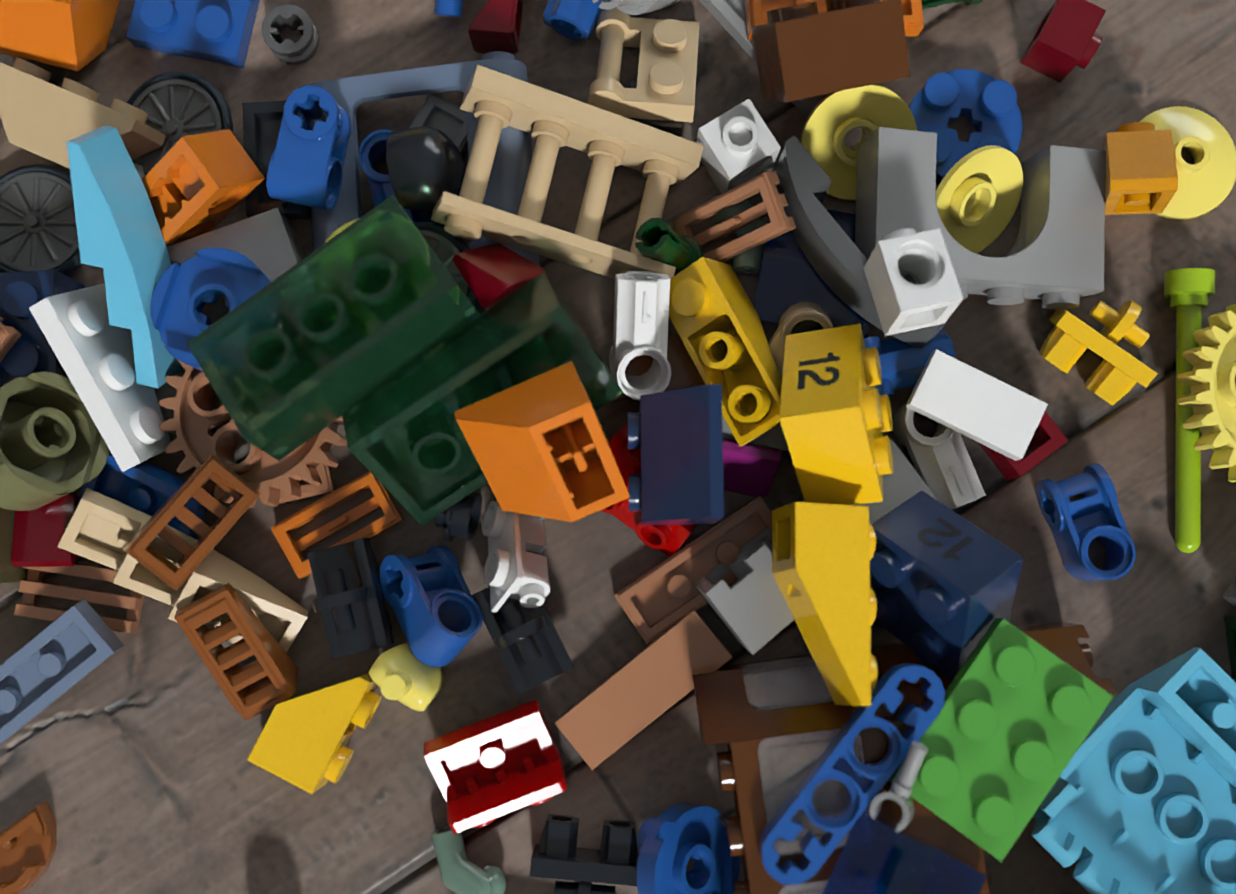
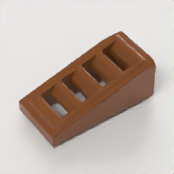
M210 454L122 550L177 591L258 498L260 493L213 454ZM208 478L235 499L229 508H226L201 487ZM191 497L218 518L211 527L184 507ZM174 516L201 537L193 546L166 526ZM156 536L160 537L183 556L175 565L149 545Z
M230 583L176 611L175 619L229 702L244 720H248L290 698L295 693L298 667ZM226 612L231 618L212 630H209L205 623ZM241 633L243 639L226 648L221 644ZM252 655H255L257 658L243 667H240L238 664Z

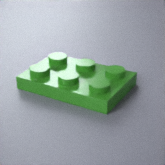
M996 617L946 689L944 705L939 715L918 741L928 747V751L914 780L910 796L1002 862L1114 696L1007 620ZM903 761L889 778L890 782L893 783L894 778H897Z

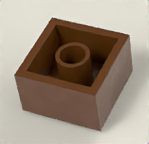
M825 0L827 12L818 13L816 1L766 11L768 24L751 27L762 99L790 102L910 77L901 0Z

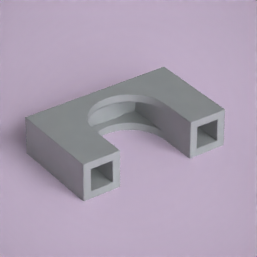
M878 127L858 145L855 245L867 260L877 242L893 231L913 228L916 230V233L940 228L964 299L968 298V294L987 295V303L993 305H1016L1023 303L1024 299L1042 300V307L1045 309L1066 310L1077 308L1080 306L1081 299L1104 291L1105 150L1049 145L1022 162L1021 223L1017 240L1005 257H986L971 252L960 245L946 230L939 216L936 204L937 133ZM899 270L902 277L909 273L917 284L921 285L919 278L915 274L906 270Z

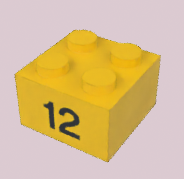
M860 324L791 334L785 337L779 419L805 503L856 505L882 502L883 475L893 474V456L888 436L883 437V432L893 430L890 401L887 394L879 395L877 388H875V385H882L879 353L877 347L866 348Z

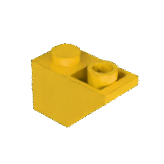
M369 673L276 704L247 761L310 794H314L326 785L328 780L336 784L346 770L354 753V750L346 747L356 726L365 729L380 704L382 696L374 692L377 685L370 678Z

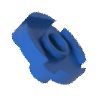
M956 69L931 76L913 98L909 108L914 116L917 131L937 133L936 183L940 184L948 171L961 158L980 147L995 145L1003 147L1014 154L1016 153L1022 137L1023 123L1021 111L1016 103L1017 92L1010 83L1004 80H996L993 76L980 71ZM959 116L969 119V122L974 125L976 130L964 142L957 140L958 134L956 130L948 128V122L956 121Z
M206 248L194 252L198 256L189 258L181 265L175 262L165 270L158 280L151 299V319L154 328L159 330L161 340L165 344L163 346L173 357L200 371L224 373L234 369L245 370L251 368L258 362L261 353L271 344L278 328L280 305L277 298V287L251 259L230 249ZM219 296H226L225 305L230 308L227 318L220 320L217 325L210 326V318L202 313L205 303L210 305L216 304Z
M683 802L670 806L659 817L647 818L642 823L637 837L640 848L636 874L638 894H734V881H738L740 855L730 856L726 826H723L718 817L723 814L710 806ZM690 858H693V869L686 872L687 863Z

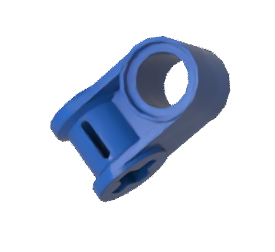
M305 85L296 89L288 96L284 105L276 148L268 166L267 192L270 198L331 211L335 207L341 190L342 168L351 135V121L347 112L337 104L334 97L326 89L315 85ZM323 112L328 115L326 122L316 121L312 129L309 126L310 120L321 119Z
M1094 463L1087 465L1082 474L1057 482L1051 479H1044L1036 484V495L1040 510L1051 529L1062 564L1071 576L1077 580L1092 582L1119 579L1130 571L1136 557L1135 545L1129 535L1118 506L1114 484L1104 467ZM1079 493L1083 494L1082 499L1070 502V496ZM1093 539L1102 543L1106 549L1107 559L1102 569L1092 565L1088 557L1089 544Z
M445 545L430 547L422 555L407 558L403 554H392L383 559L379 575L381 588L407 638L409 649L418 660L426 665L443 667L451 663L479 631L483 619L481 609L474 600L460 572L456 556Z

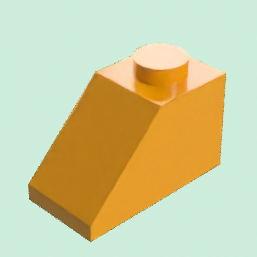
M1133 122L1118 126L1117 132L1106 133L1102 145V150L1106 151L1105 215L1163 213L1178 190V173L1171 130H1155L1153 123Z

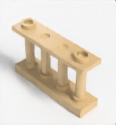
M477 64L465 88L460 107L461 110L473 113L474 117L478 120L460 194L457 196L444 191L433 209L431 220L444 224L446 232L462 239L478 240L482 236L615 279V274H622L628 271H650L658 274H667L670 279L674 277L676 267L653 260L640 253L635 243L641 240H638L635 236L639 227L645 221L651 218L662 219L669 185H679L699 168L704 145ZM508 126L532 134V138L536 141L518 215L483 204L502 128ZM564 146L588 153L589 159L592 160L574 234L541 223L559 148ZM620 165L642 172V176L647 180L630 252L597 241L614 169Z

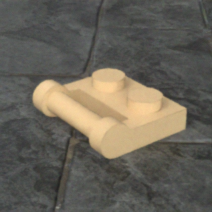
M617 8L602 10L598 15L596 34L600 40L597 77L590 85L588 104L626 118L693 123L700 22L634 18ZM623 47L640 48L636 88H623L620 83Z

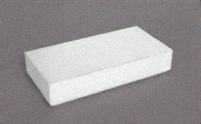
M936 349L930 354L905 407L1017 461L1023 458L1048 404Z

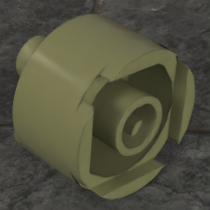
M37 372L12 379L0 386V508L15 511L38 509L83 487L100 474L107 462L110 450L69 378L51 372Z

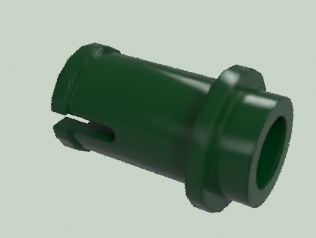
M651 218L645 221L639 227L635 238L641 240L635 243L638 251L653 260L676 267L674 276L703 256L702 248L695 239L689 236H680L666 221L660 218Z

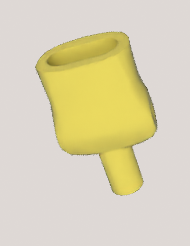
M408 642L383 652L369 670L370 678L380 687L381 693L386 699L397 700L418 712L427 709L440 692L444 681L441 667H432L418 660L409 649Z

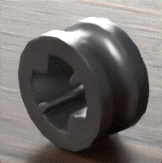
M290 4L276 6L267 13L263 20L261 30L263 39L280 61L286 64L297 65L305 63L316 53L320 40L318 30L304 9ZM285 27H288L293 31L298 29L302 37L294 43L290 39L284 40L280 33Z

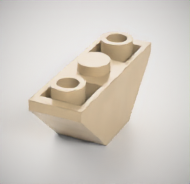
M16 57L12 67L0 62V118L9 143L69 169L67 141L103 126L117 128L132 160L163 146L166 135L145 124L149 115L145 111L116 98L113 99L110 108L97 103L100 93L68 78H64L61 87L49 83L52 73Z

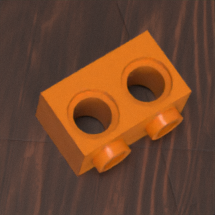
M227 129L182 136L145 175L142 182L150 199L165 244L168 247L212 231L265 178L231 130Z

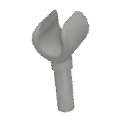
M912 741L897 778H894L890 789L875 796L870 804L869 811L873 820L879 815L884 799H892L900 804L903 810V817L897 825L895 832L903 830L913 819L915 810L910 794L913 789L914 780L928 751V747L925 744Z

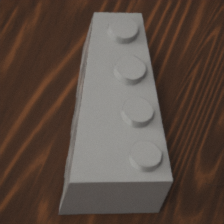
M890 439L893 456V474L883 475V501L854 505L869 506V524H873L921 490L936 498L892 439ZM765 528L739 548L740 554L728 565L720 563L694 583L695 587L704 596L734 638L752 655L794 620L772 574V533L768 528ZM733 572L739 581L729 588L722 578Z

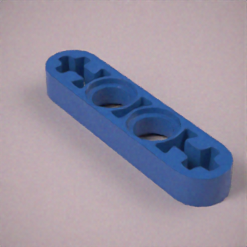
M901 663L894 665L884 673L871 692V706H859L768 822L759 837L758 852L765 870L774 880L785 885H798L807 882L813 877L905 759L912 741H919L939 715L945 698L942 682L933 671L915 663ZM921 677L924 682L919 691L926 700L921 707L908 704L902 709L896 718L908 726L900 734L893 724L874 713L880 705L885 710L893 713L903 699L901 692L896 689L899 682L904 679L915 683ZM868 727L882 729L889 742L885 757L873 764L860 762L855 757L853 743L857 734ZM826 780H838L846 786L848 791V802L845 808L839 814L833 816H824L816 812L812 803L815 788ZM799 809H802L815 826L826 832L821 839H817L811 829H809L799 844L805 855L803 860L797 864L795 861L788 859L780 866L777 864L780 855L774 844L780 837L788 842L795 840L804 826L800 820L793 817Z

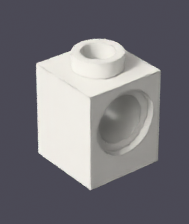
M750 99L745 100L698 129L696 143L704 145L700 161L721 193H725L764 172L773 170L781 147Z
M904 228L885 235L877 242L863 268L885 336L944 324L964 299L940 228L916 233V230L913 228ZM899 270H906L915 274L919 278L921 285L906 281L900 275Z

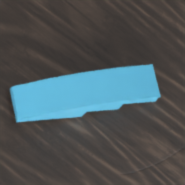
M103 126L67 141L81 264L103 268L109 325L131 329L136 383L159 388L166 383V376H175L184 369L178 360L163 346L165 344L161 340L159 330L154 328L150 315L151 299L155 286L165 270L172 265L147 191L117 128Z

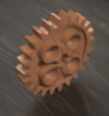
M284 318L279 323L271 344L261 353L258 362L251 368L245 370L234 369L224 373H210L194 369L178 360L186 370L183 377L166 376L165 378L169 385L178 389L176 397L159 400L160 406L174 411V418L159 425L160 430L177 435V439L172 441L165 448L167 454L177 457L186 456L176 471L181 475L190 477L207 457L213 454L260 493L258 497L262 504L272 507L279 504L280 490L287 497L301 498L299 483L301 479L316 486L322 484L316 467L322 463L336 468L338 462L329 452V449L332 445L348 446L350 443L345 436L337 432L338 425L355 422V416L340 409L341 403L349 401L355 395L353 391L346 387L336 386L338 382L348 375L347 369L338 363L329 364L336 355V351L325 343L317 346L320 336L307 327L299 332L298 324L288 318ZM280 359V374L274 381L265 384L263 378L265 370L273 361ZM301 385H303L304 390L300 395L296 397H290L298 391ZM226 386L227 398L221 407L214 410L212 404L213 396L218 389ZM260 400L264 402V404L258 407L257 401ZM303 411L305 419L303 428L297 435L289 438L286 430L288 420L296 412ZM255 415L258 417L255 421L249 419ZM220 424H226L222 426L220 429H218L212 436L213 428ZM248 437L250 442L249 454L245 460L237 464L234 457L235 447L243 438ZM210 478L201 486L207 492L215 489L214 498L218 501L230 504L234 500L232 496ZM258 498L251 504L249 508H254Z

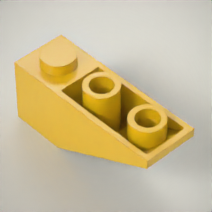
M702 256L670 279L669 317L705 384H722V416L738 445L744 446L781 423L779 413L782 381L758 313L731 265Z
M794 502L772 510V574L835 705L871 706V692L877 683L878 670L875 657L871 654L870 626L876 617L877 602L875 593L870 588V560L875 553L876 536L873 526L869 524V506Z

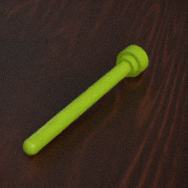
M1183 268L1164 273V297L1170 299V308L1176 309L1175 545L1184 553L1196 551L1201 543V450L1196 451L1193 447L1201 436V431L1199 428L1184 429L1183 423L1193 416L1194 412L1193 407H1186L1177 403L1178 398L1191 394V386L1179 381L1177 374L1193 371L1194 366L1182 354L1185 350L1200 347L1193 333L1196 330L1202 329V309L1208 307V298L1215 295V270L1208 268Z

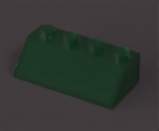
M391 195L186 344L242 437L280 461L478 318L480 313L396 198Z
M543 272L342 407L341 412L348 449L422 526L487 483L455 419V411L571 361L594 411H597L623 394V391L572 311Z

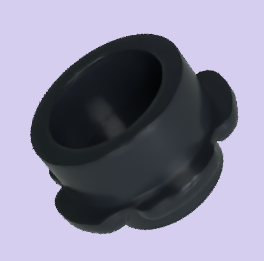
M458 484L453 489L452 494L444 492L441 495L436 509L435 525L436 527L444 528L445 540L452 542L453 538L456 537L471 540L474 537L482 511L481 494L465 490L464 484Z

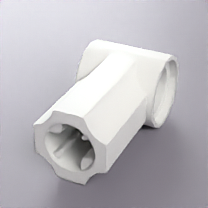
M628 271L622 274H615L613 346L610 349L609 364L623 393L635 400H640L641 395L664 392L670 382L671 368L667 360L670 277L667 274H658L650 271ZM647 355L653 357L651 368L643 375L629 376L625 373L626 366L636 356Z
M906 404L902 405L894 415V435L899 443L906 447L916 472L936 496L935 499L948 508L954 509L986 496L961 434L937 422V430L932 438L925 437L914 427L913 416L915 411L905 407Z

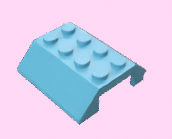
M1194 647L1127 685L1106 707L1033 815L1036 824L1031 835L1062 867H1069L1077 861L1072 877L1089 894H1236V682L1201 648Z

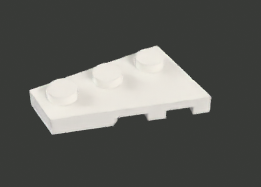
M105 283L50 296L29 307L121 471L124 472L164 452L165 448L171 443L168 432L159 428V425L164 422V418L154 388L136 383L131 329L109 325Z

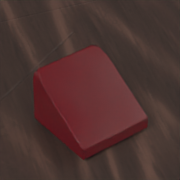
M488 0L468 29L475 52L486 54L503 51L514 56L518 53L523 0Z
M500 243L458 253L452 258L484 310L525 297L547 275L540 266Z
M69 493L35 510L15 511L11 563L14 567L74 566L77 554L57 546L80 501L75 493Z

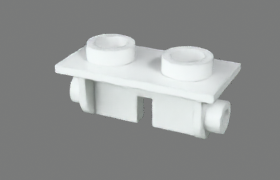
M491 501L485 510L482 521V533L484 536H488V558L484 568V582L486 585H490L491 612L497 613L508 598L520 600V604L526 608L539 607L545 602V597L550 592L547 556L526 552V550L541 554L546 548L544 517L503 511L498 501Z

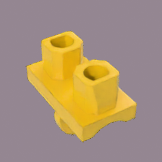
M1099 300L1093 306L1089 315L1105 325L1100 333L1067 310H1056L1050 317L1049 321L1055 326L1048 334L1039 354L1066 374L1087 348L1102 357L1104 360L1083 385L1113 406L1137 382L1146 388L1158 374L1116 345V343L1124 338L1135 347L1140 348L1150 336L1148 332L1135 324L1142 307L1133 300L1125 302L1117 311Z

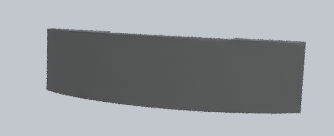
M794 135L785 141L776 167V173L780 181L777 184L778 193L784 194L788 206L783 207L787 217L793 216L797 227L791 230L794 238L809 263L829 288L857 314L883 331L863 269L867 258L822 205L832 180ZM909 273L903 277L906 281L917 284ZM948 320L944 324L897 333L891 336L922 349L933 341Z

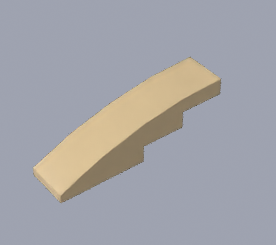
M86 488L57 547L117 570L112 583L171 605L167 619L177 622L175 619L177 610L230 583L287 653L308 617L307 609L256 574L212 549L177 591L172 589L122 550L152 516ZM166 525L193 546L198 541ZM158 536L149 544L174 565L183 557ZM226 612L205 623L209 630H212L231 618ZM240 633L227 640V642L234 644L243 639Z

